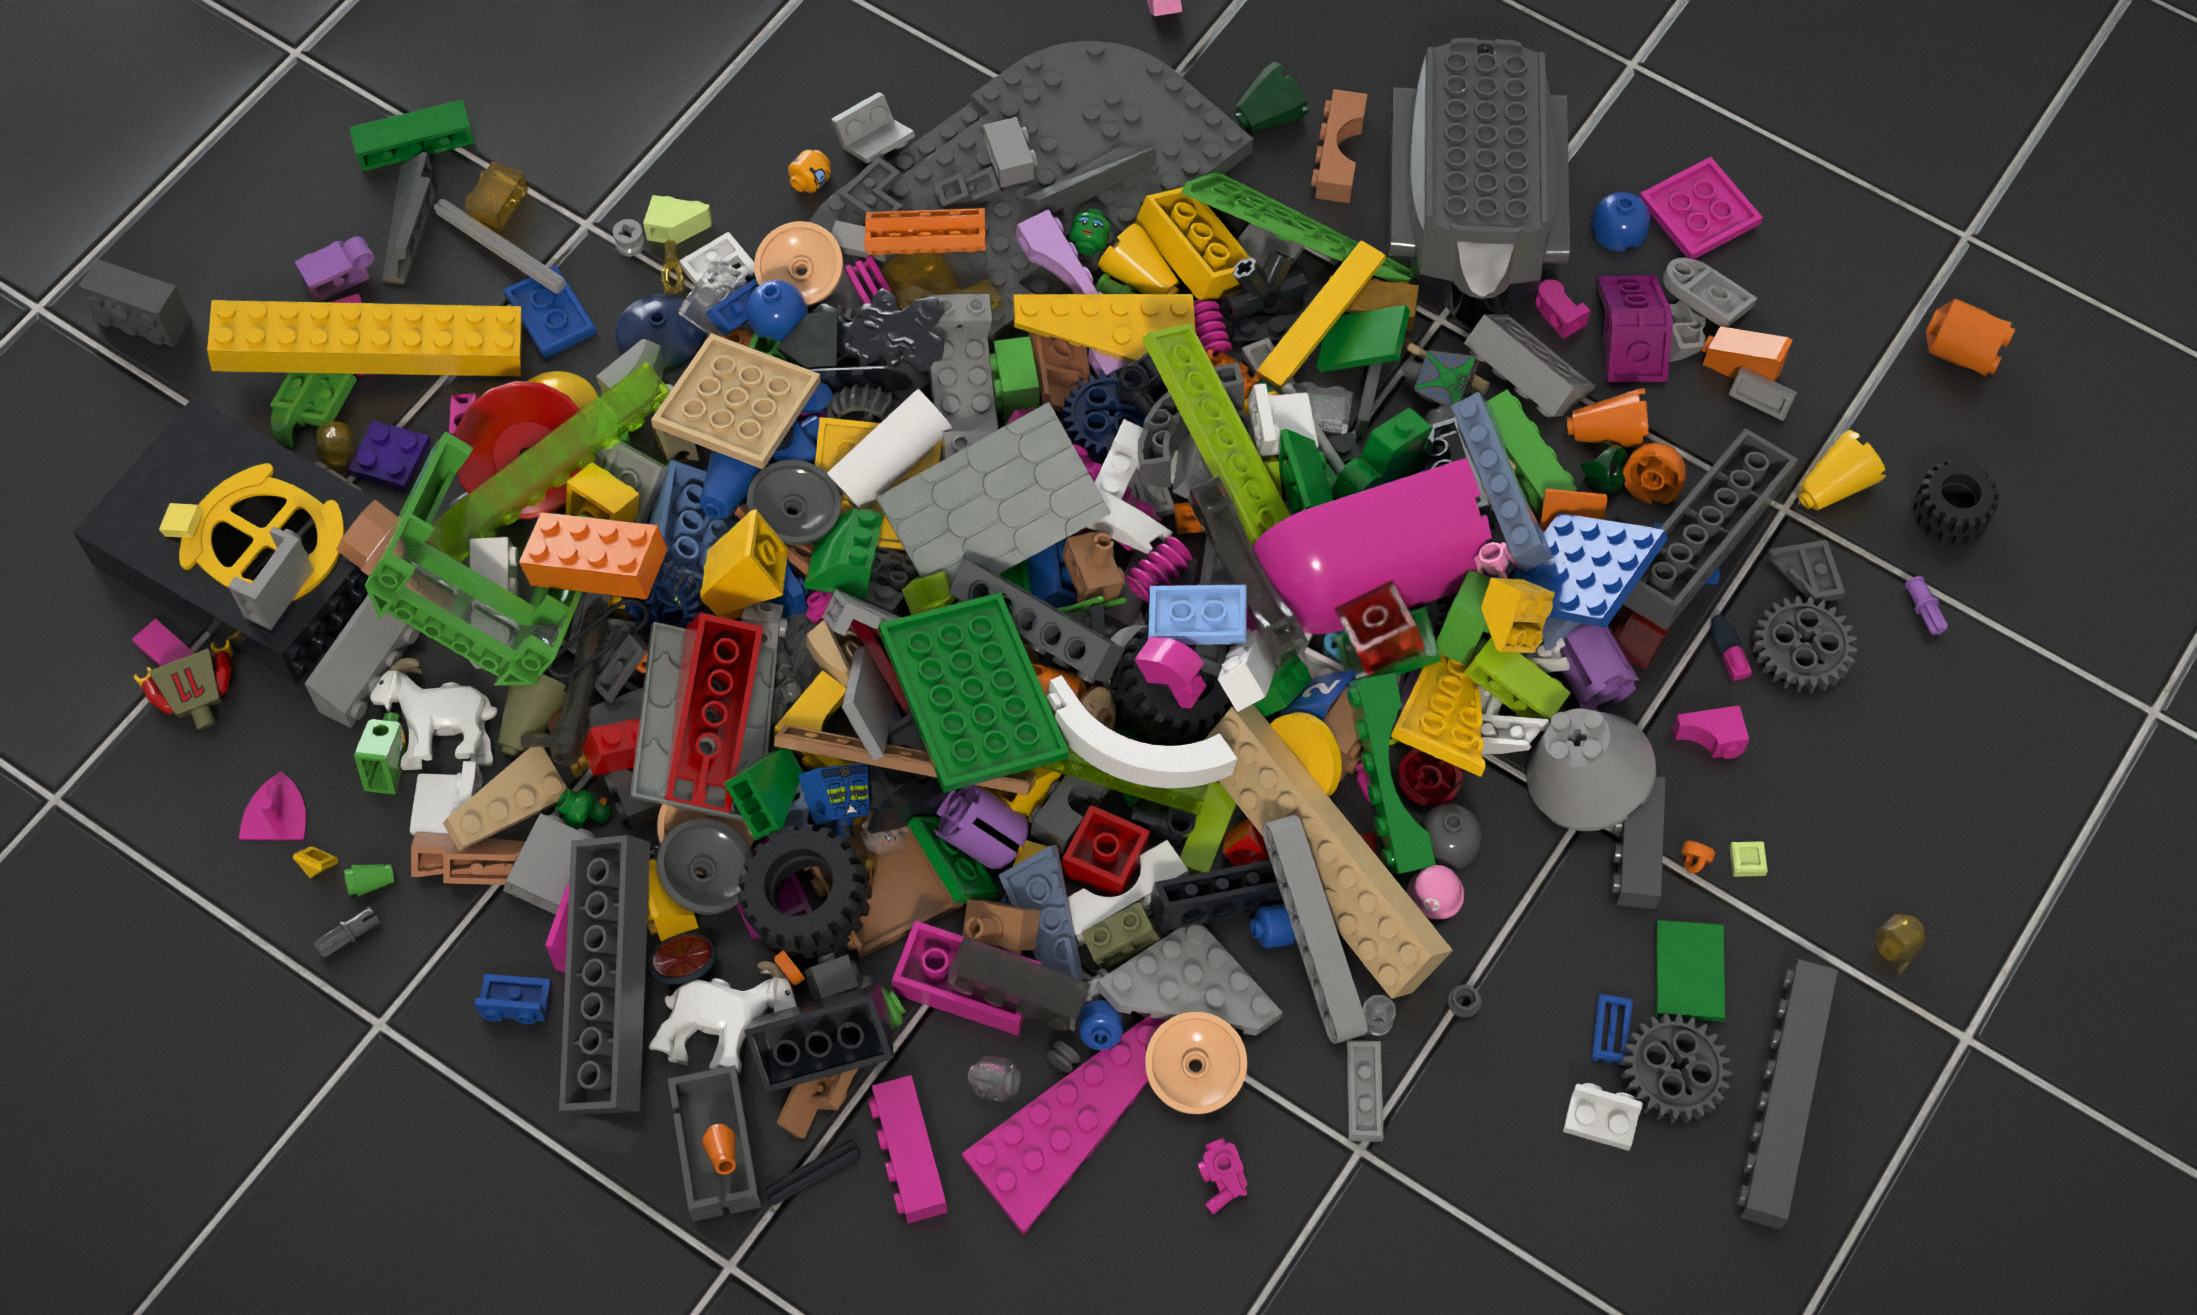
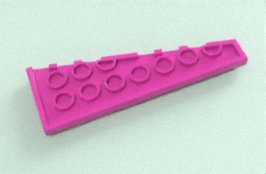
M1150 1015L1124 1033L1120 1042L1115 1047L1097 1053L962 1153V1159L1022 1235L1030 1230L1031 1225L1040 1214L1045 1212L1050 1206L1053 1198L1063 1186L1067 1185L1075 1171L1085 1159L1089 1158L1118 1122L1119 1117L1129 1105L1133 1104L1137 1099V1095L1149 1082L1145 1069L1147 1047L1153 1034L1167 1020L1150 1018Z

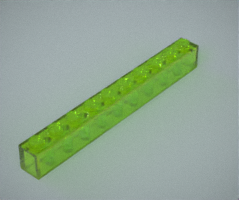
M646 361L434 520L431 525L435 529L428 540L453 559L461 562L470 555V539L493 538L496 534L495 530L501 525L505 524L507 526L516 521L521 516V510L528 505L533 507L540 503L546 497L544 493L553 486L558 488L564 485L571 478L569 474L579 467L584 469L591 462H594L596 459L595 455L602 449L609 450L621 440L619 437L628 430L633 432L645 423L644 418L653 411L657 412L670 393V390Z

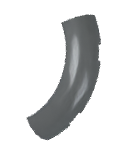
M1239 363L1214 367L1235 409L1238 411L1244 410V380ZM1169 391L1151 408L1144 420V427L1138 439V463L1141 476L1147 483L1157 487H1171L1172 458L1182 440L1190 434Z

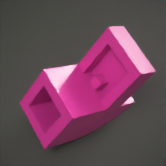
M1150 637L1134 659L1147 683L1168 684L1181 708L1191 709L1206 688V684L1199 673L1204 662L1191 648L1177 640Z

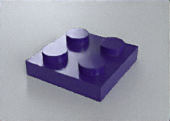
M372 420L348 468L350 476L407 491L431 443L430 438L425 434Z

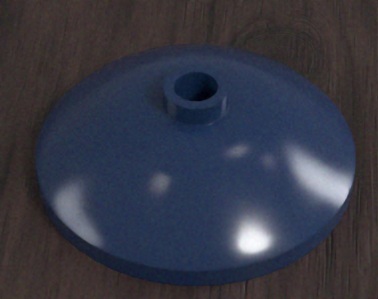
M665 293L645 296L633 302L621 314L616 326V341L622 355L640 340L647 339L661 346L665 363L664 371L681 367L692 360L702 347L706 335L704 319L699 309L692 302L681 296Z

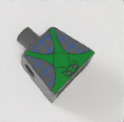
M1430 350L1426 353L1423 363L1408 359L1403 369V377L1417 381L1414 391L1418 396L1454 414L1451 406L1468 397L1479 361L1476 357L1470 355Z

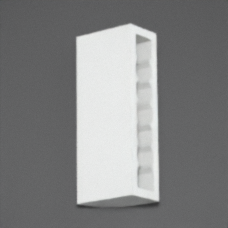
M917 389L827 472V475L858 509H868L876 501L875 497L886 492L942 440L943 432H950L952 427L935 405Z

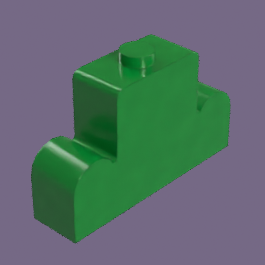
M1408 408L1374 429L1368 438L1361 457L1352 459L1340 471L1334 484V495L1332 496L1340 499L1411 476L1425 467L1427 463V439L1433 427L1414 410Z

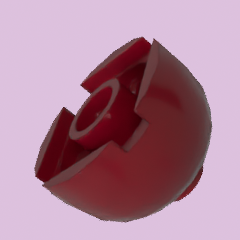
M1414 747L1407 751L1398 768L1400 788L1409 799L1423 806L1427 804L1440 805L1448 803L1455 797L1463 782L1464 769L1435 758Z

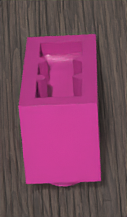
M1739 705L1678 714L1672 726L1675 740H1690L1699 743L1711 752L1712 758L1723 756L1725 759L1738 757L1744 753L1749 742V736Z

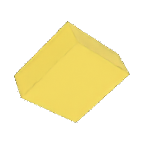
M170 503L159 530L165 537L193 538L203 511L198 505Z

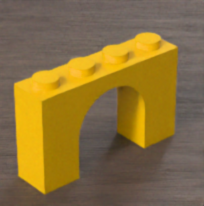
M822 670L775 726L774 739L775 735L785 725L822 731L828 721L843 705L847 688ZM791 749L793 753L801 758L802 764L810 771L824 767L859 764V762H847L838 758Z

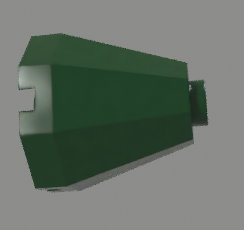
M1274 61L1266 66L1237 103L1236 109L1238 113L1235 114V118L1243 129L1248 127L1251 131H1257L1298 120L1309 113L1308 108L1304 107L1307 105L1306 99L1291 75L1284 77L1282 74L1286 70L1282 64Z

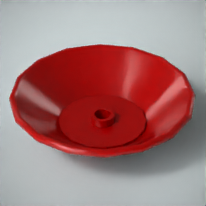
M515 381L489 389L467 408L455 430L454 436L473 447L470 456L456 472L460 485L477 505L504 518L530 520L539 517L541 512H556L566 504L567 481L592 462L594 441L586 416L568 395L544 383ZM524 450L532 451L530 458H522Z

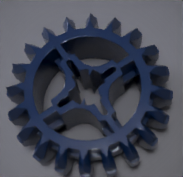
M673 559L668 563L662 562L647 599L621 596V600L637 599L648 608L649 618L642 629L646 627L651 629L653 622L685 629L705 609V604L700 597L702 582L694 581V573H686L684 565L681 567L675 566ZM624 604V612L632 614V622L639 621L641 623L644 618V610L637 604Z

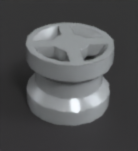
M625 219L616 223L612 231L616 250L621 255L628 257L641 253L645 246L641 225L632 219Z

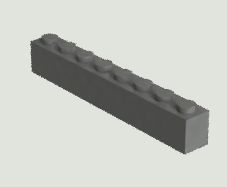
M1798 959L1792 970H1786L1782 988L1788 989L1786 1000H1780L1776 1018L1781 1019L1779 1030L1774 1029L1770 1042V1049L1775 1050L1773 1060L1768 1059L1763 1079L1769 1080L1767 1091H1761L1757 1104V1110L1762 1111L1760 1123H1754L1750 1141L1756 1143L1753 1154H1748L1744 1167V1173L1749 1174L1747 1186H1741L1737 1205L1742 1206L1740 1216L1742 1219L1780 1230L1788 1220L1838 973L1837 969Z

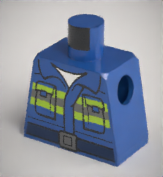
M859 763L824 767L798 774L813 822L816 825L833 823L836 836L841 835L845 840L856 838L853 820L868 816L870 813L867 764Z

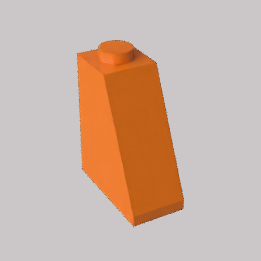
M1720 327L1715 337L1709 335L1702 349V352L1706 353L1703 365L1733 379H1736L1739 370L1743 366L1776 382L1793 340L1788 337Z

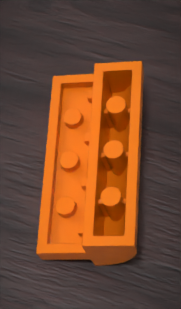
M985 208L866 212L864 244L867 255L986 251Z

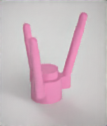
M1496 542L1487 543L1480 549L1479 555L1474 557L1477 572L1484 575L1485 569L1486 572L1498 575L1499 578H1507L1505 570L1508 560L1518 569H1521V566L1513 559L1511 552L1504 542L1501 544Z

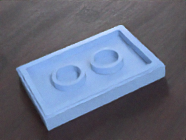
M1246 585L1150 586L1148 639L1150 637L1170 638L1185 645L1246 644Z

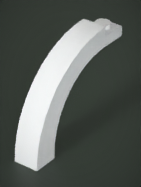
M1062 675L1050 680L1046 699L1051 710L1056 713L1055 720L1065 743L1085 761L1101 771L1128 782L1159 788L1201 786L1219 781L1233 774L1238 758L1220 733L1200 742L1179 746H1161L1138 742L1115 733L1096 720L1080 703Z

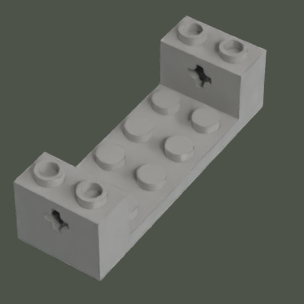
M989 294L929 295V297H936L945 310V314L940 318L938 324L930 329L932 333L944 340L942 360L934 361L929 368L932 403L952 427L950 432H943L940 461L998 430L988 347V334L992 323Z

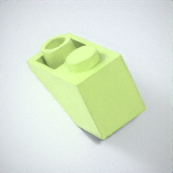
M652 195L643 224L647 240L676 245L711 227L713 221L709 204H704L700 201L675 199L671 196Z

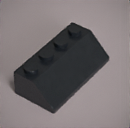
M880 983L755 1017L744 1029L765 1093L894 1058L891 1017Z

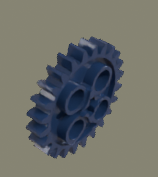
M1102 371L1098 380L1091 374L1088 375V384L1079 380L1077 389L1071 388L1069 397H1065L1062 418H1064L1063 428L1067 429L1069 439L1075 438V445H1084V449L1088 453L1094 451L1095 460H1098L1102 454L1107 457L1124 419L1141 428L1144 427L1145 418L1136 405H1123L1128 402H1124L1117 397L1115 393V386L1118 381L1116 371L1112 372L1111 378H1106ZM1125 381L1129 386H1137L1134 382ZM1150 394V395L1153 397V399L1156 401V395H1155V394ZM1091 427H1099L1100 429L1096 430L1092 429Z

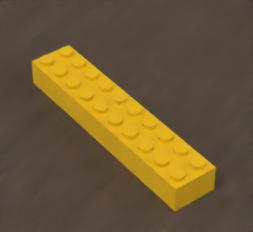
M212 300L207 352L211 370L224 372L521 377L522 313L521 306Z

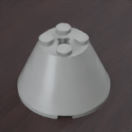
M1582 708L1559 712L1551 718L1550 725L1533 748L1527 765V785L1538 809L1554 823L1578 831L1606 829L1628 819V814L1640 804L1643 805L1652 791L1656 778V759L1652 746L1645 734L1635 724L1618 715Z

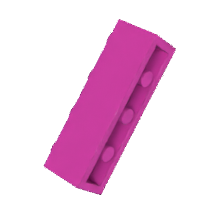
M912 1075L873 1085L874 1097L869 1098L868 1103L872 1118H880L882 1129L876 1130L881 1150L888 1149L890 1161L885 1162L889 1182H897L899 1193L893 1194L898 1214L905 1213L907 1224L948 1213Z

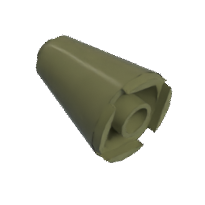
M541 674L536 685H509L498 738V744L503 747L501 752L517 759L540 740L548 729L551 716L564 708L570 700L573 690H565L566 685L544 674Z

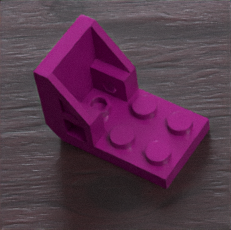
M1656 275L1597 276L1596 288L1605 308L1604 351L1607 382L1668 381L1673 329L1672 310Z

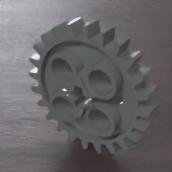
M1796 596L1793 604L1787 598H1784L1781 607L1773 603L1770 611L1765 610L1761 620H1758L1756 624V630L1752 637V640L1755 641L1752 650L1759 653L1756 662H1766L1763 673L1773 671L1775 674L1772 681L1776 682L1780 678L1784 679L1785 689L1793 683L1796 686L1797 692H1800L1803 685L1807 686L1810 693H1813L1816 685L1822 691H1826L1829 683L1836 686L1840 678L1844 679L1846 677L1848 669H1851L1855 661L1853 658L1857 653V648L1853 646L1857 637L1849 636L1853 626H1843L1846 619L1845 615L1837 618L1834 616L1836 607L1828 611L1824 609V600L1816 606L1813 603L1812 597H1809L1807 603H1802L1801 598ZM1802 623H1807L1811 627H1806ZM1777 638H1783L1788 643L1780 642ZM1822 646H1827L1832 651L1825 650ZM1797 661H1802L1808 666H1802Z
M1664 1014L1660 1019V1023L1655 1017H1651L1647 1022L1648 1026L1641 1023L1636 1029L1637 1033L1633 1032L1628 1038L1631 1044H1626L1622 1049V1052L1628 1056L1622 1058L1620 1065L1629 1069L1622 1073L1621 1078L1631 1079V1083L1625 1090H1636L1638 1095L1635 1097V1100H1644L1646 1102L1645 1113L1655 1108L1657 1110L1656 1119L1658 1120L1667 1113L1670 1123H1674L1680 1115L1685 1124L1691 1120L1692 1114L1697 1120L1704 1116V1111L1710 1114L1716 1108L1714 1103L1720 1104L1724 1099L1721 1093H1725L1730 1087L1723 1080H1727L1732 1075L1731 1071L1723 1069L1731 1061L1730 1058L1720 1057V1054L1726 1048L1725 1045L1715 1046L1713 1043L1718 1035L1712 1034L1707 1036L1705 1034L1707 1030L1706 1024L1702 1025L1699 1029L1695 1028V1018L1693 1017L1687 1024L1683 1023L1681 1014H1678L1673 1022H1671L1668 1014ZM1679 1041L1686 1044L1689 1053L1679 1050L1676 1042ZM1647 1054L1655 1055L1659 1059L1660 1065L1652 1064L1648 1060ZM1692 1072L1700 1073L1705 1083L1697 1082L1693 1078ZM1662 1084L1672 1086L1675 1095L1667 1094L1663 1090ZM1685 1089H1686L1688 1092H1690L1691 1095H1688V1094L1685 1092Z

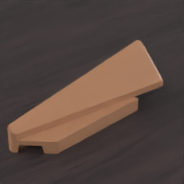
M416 832L411 845V877L443 874V883L505 885V881L526 841L486 838L459 851L449 834Z

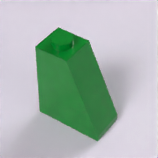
M780 747L773 750L724 782L755 841L782 829L800 783L798 774L803 773L791 749Z

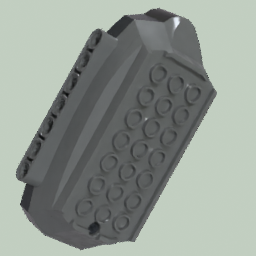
M1456 38L1448 44L1427 48L1421 65L1417 88H1392L1389 256L1408 257L1416 285H1419V289L1448 308L1458 320L1476 326L1484 314H1503L1504 311L1536 295L1541 283L1545 263L1568 264L1570 255L1567 96L1550 95L1545 70V53H1537L1522 47V43L1515 40L1495 39L1491 41L1477 40V38Z

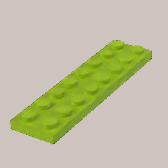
M1191 323L1149 332L1142 338V341L1251 550L1254 543L1267 530L1291 515Z

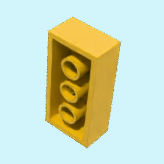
M1184 187L1146 196L1135 222L1144 229L1157 250L1198 300L1210 301L1243 289L1233 276L1234 266L1241 259L1245 260L1250 258V256L1207 204L1182 194Z

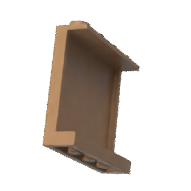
M873 812L868 816L862 817V823L854 825L856 838L847 840L850 846L855 851H858L860 855L874 854L878 857L876 873L871 885L872 898L866 899L870 905L869 914L866 917L861 916L862 928L858 933L852 931L848 935L851 941L845 945L849 952L855 951L859 960L910 934L914 921L928 925L964 906V903L954 902L909 826L890 830V833L897 837V839L894 841V838L890 835L891 841H889L888 847V840L885 838L884 832L870 835L867 828ZM886 840V846L884 848L881 847L884 841ZM822 867L802 869L804 872L807 870L811 872L814 879L810 882L818 898L824 896L827 900L833 885L832 873Z

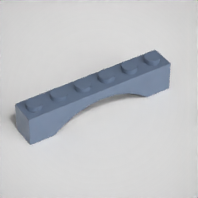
M1480 392L1455 403L1451 407L1513 559L1526 572L1554 558L1545 535L1513 471L1504 446L1502 432L1492 407Z

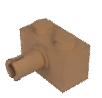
M1102 531L1068 537L1064 545L1062 558L1081 602L1102 596L1104 601L1118 599L1121 588L1125 583L1124 573L1120 567H1117L1114 560V541H1111L1112 536Z
M968 899L962 936L991 946H999L1003 950L1022 955V950H1035L1041 910L990 900Z

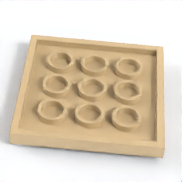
M711 333L652 417V427L764 469L820 384V374Z

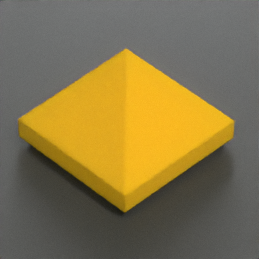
M313 846L293 855V859L309 878L338 864L339 860L337 857Z

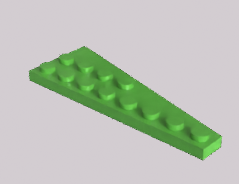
M1213 172L1188 181L1182 190V194L1250 222L1256 227L1271 231L1284 241L1297 242L1342 262L1346 260L1359 243L1221 172ZM1386 257L1384 263L1373 275L1387 280V282L1397 283L1404 281L1412 285L1415 284L1411 269Z

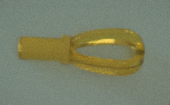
M668 240L664 243L665 263L662 267V283L666 294H681L685 290V284L677 257L676 242ZM671 268L676 270L678 277L674 288L669 285Z

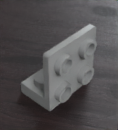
M880 92L831 119L842 148L866 163H872L877 157L882 159L884 154L893 149L904 147L908 140L915 137L912 129L893 119L885 96Z

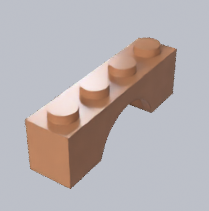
M1333 89L1332 100H1326L1323 117L1328 118V123H1322L1319 140H1324V145L1317 147L1315 163H1320V168L1313 170L1311 186L1316 187V199L1350 203L1356 163L1345 157L1339 150L1338 145L1349 137L1362 134L1367 94Z

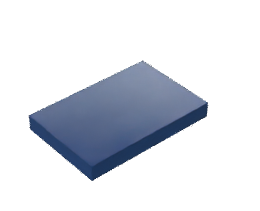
M556 264L549 267V269L563 277ZM528 277L503 289V293L511 306H521L522 325L544 359L597 334L595 325L566 280L564 281L566 283L565 289H562L560 293H554L533 278Z

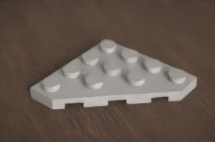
M1203 924L1178 928L1098 980L1096 984V989L1117 1012L1131 1014V1011L1150 1014V1018L1169 1020L1174 1016L1187 1012H1205L1218 1016L1235 1029L1243 1030V1034L1255 1036L1277 1022L1283 1014Z

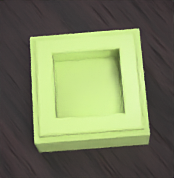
M1731 842L1729 849L1733 877L1766 876L1768 869L1764 842Z

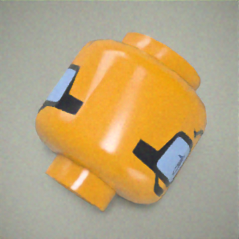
M818 150L803 151L788 166L789 181L792 187L799 192L814 193L819 190L831 176V163L829 159Z

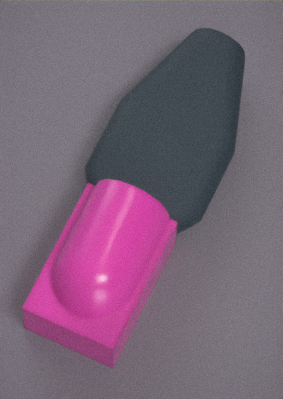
M1722 615L1714 616L1711 619L1713 641L1718 652L1723 655L1722 658L1732 682L1750 677L1752 670L1741 648L1742 644L1737 632Z

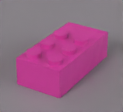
M914 921L892 979V989L897 996L1019 1036L1040 977L1041 962Z

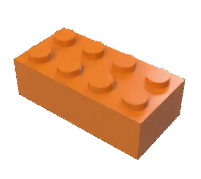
M541 512L519 564L531 586L647 599L668 548L658 525Z

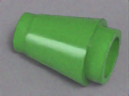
M391 864L351 865L350 869L343 870L348 895L357 894V897L394 883Z

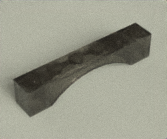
M1217 476L1190 489L1188 503L1233 585L1247 586V612L1276 666L1305 652L1309 641L1296 617L1281 599L1259 563L1242 527L1234 503L1220 477Z

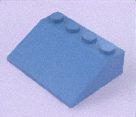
M670 460L666 465L668 470L652 507L650 525H658L668 548L663 561L668 563L673 559L675 566L681 567L684 565L686 573H694V581L703 583L707 550L738 522L733 521L734 510L726 518L714 519L707 516L700 506L706 471Z

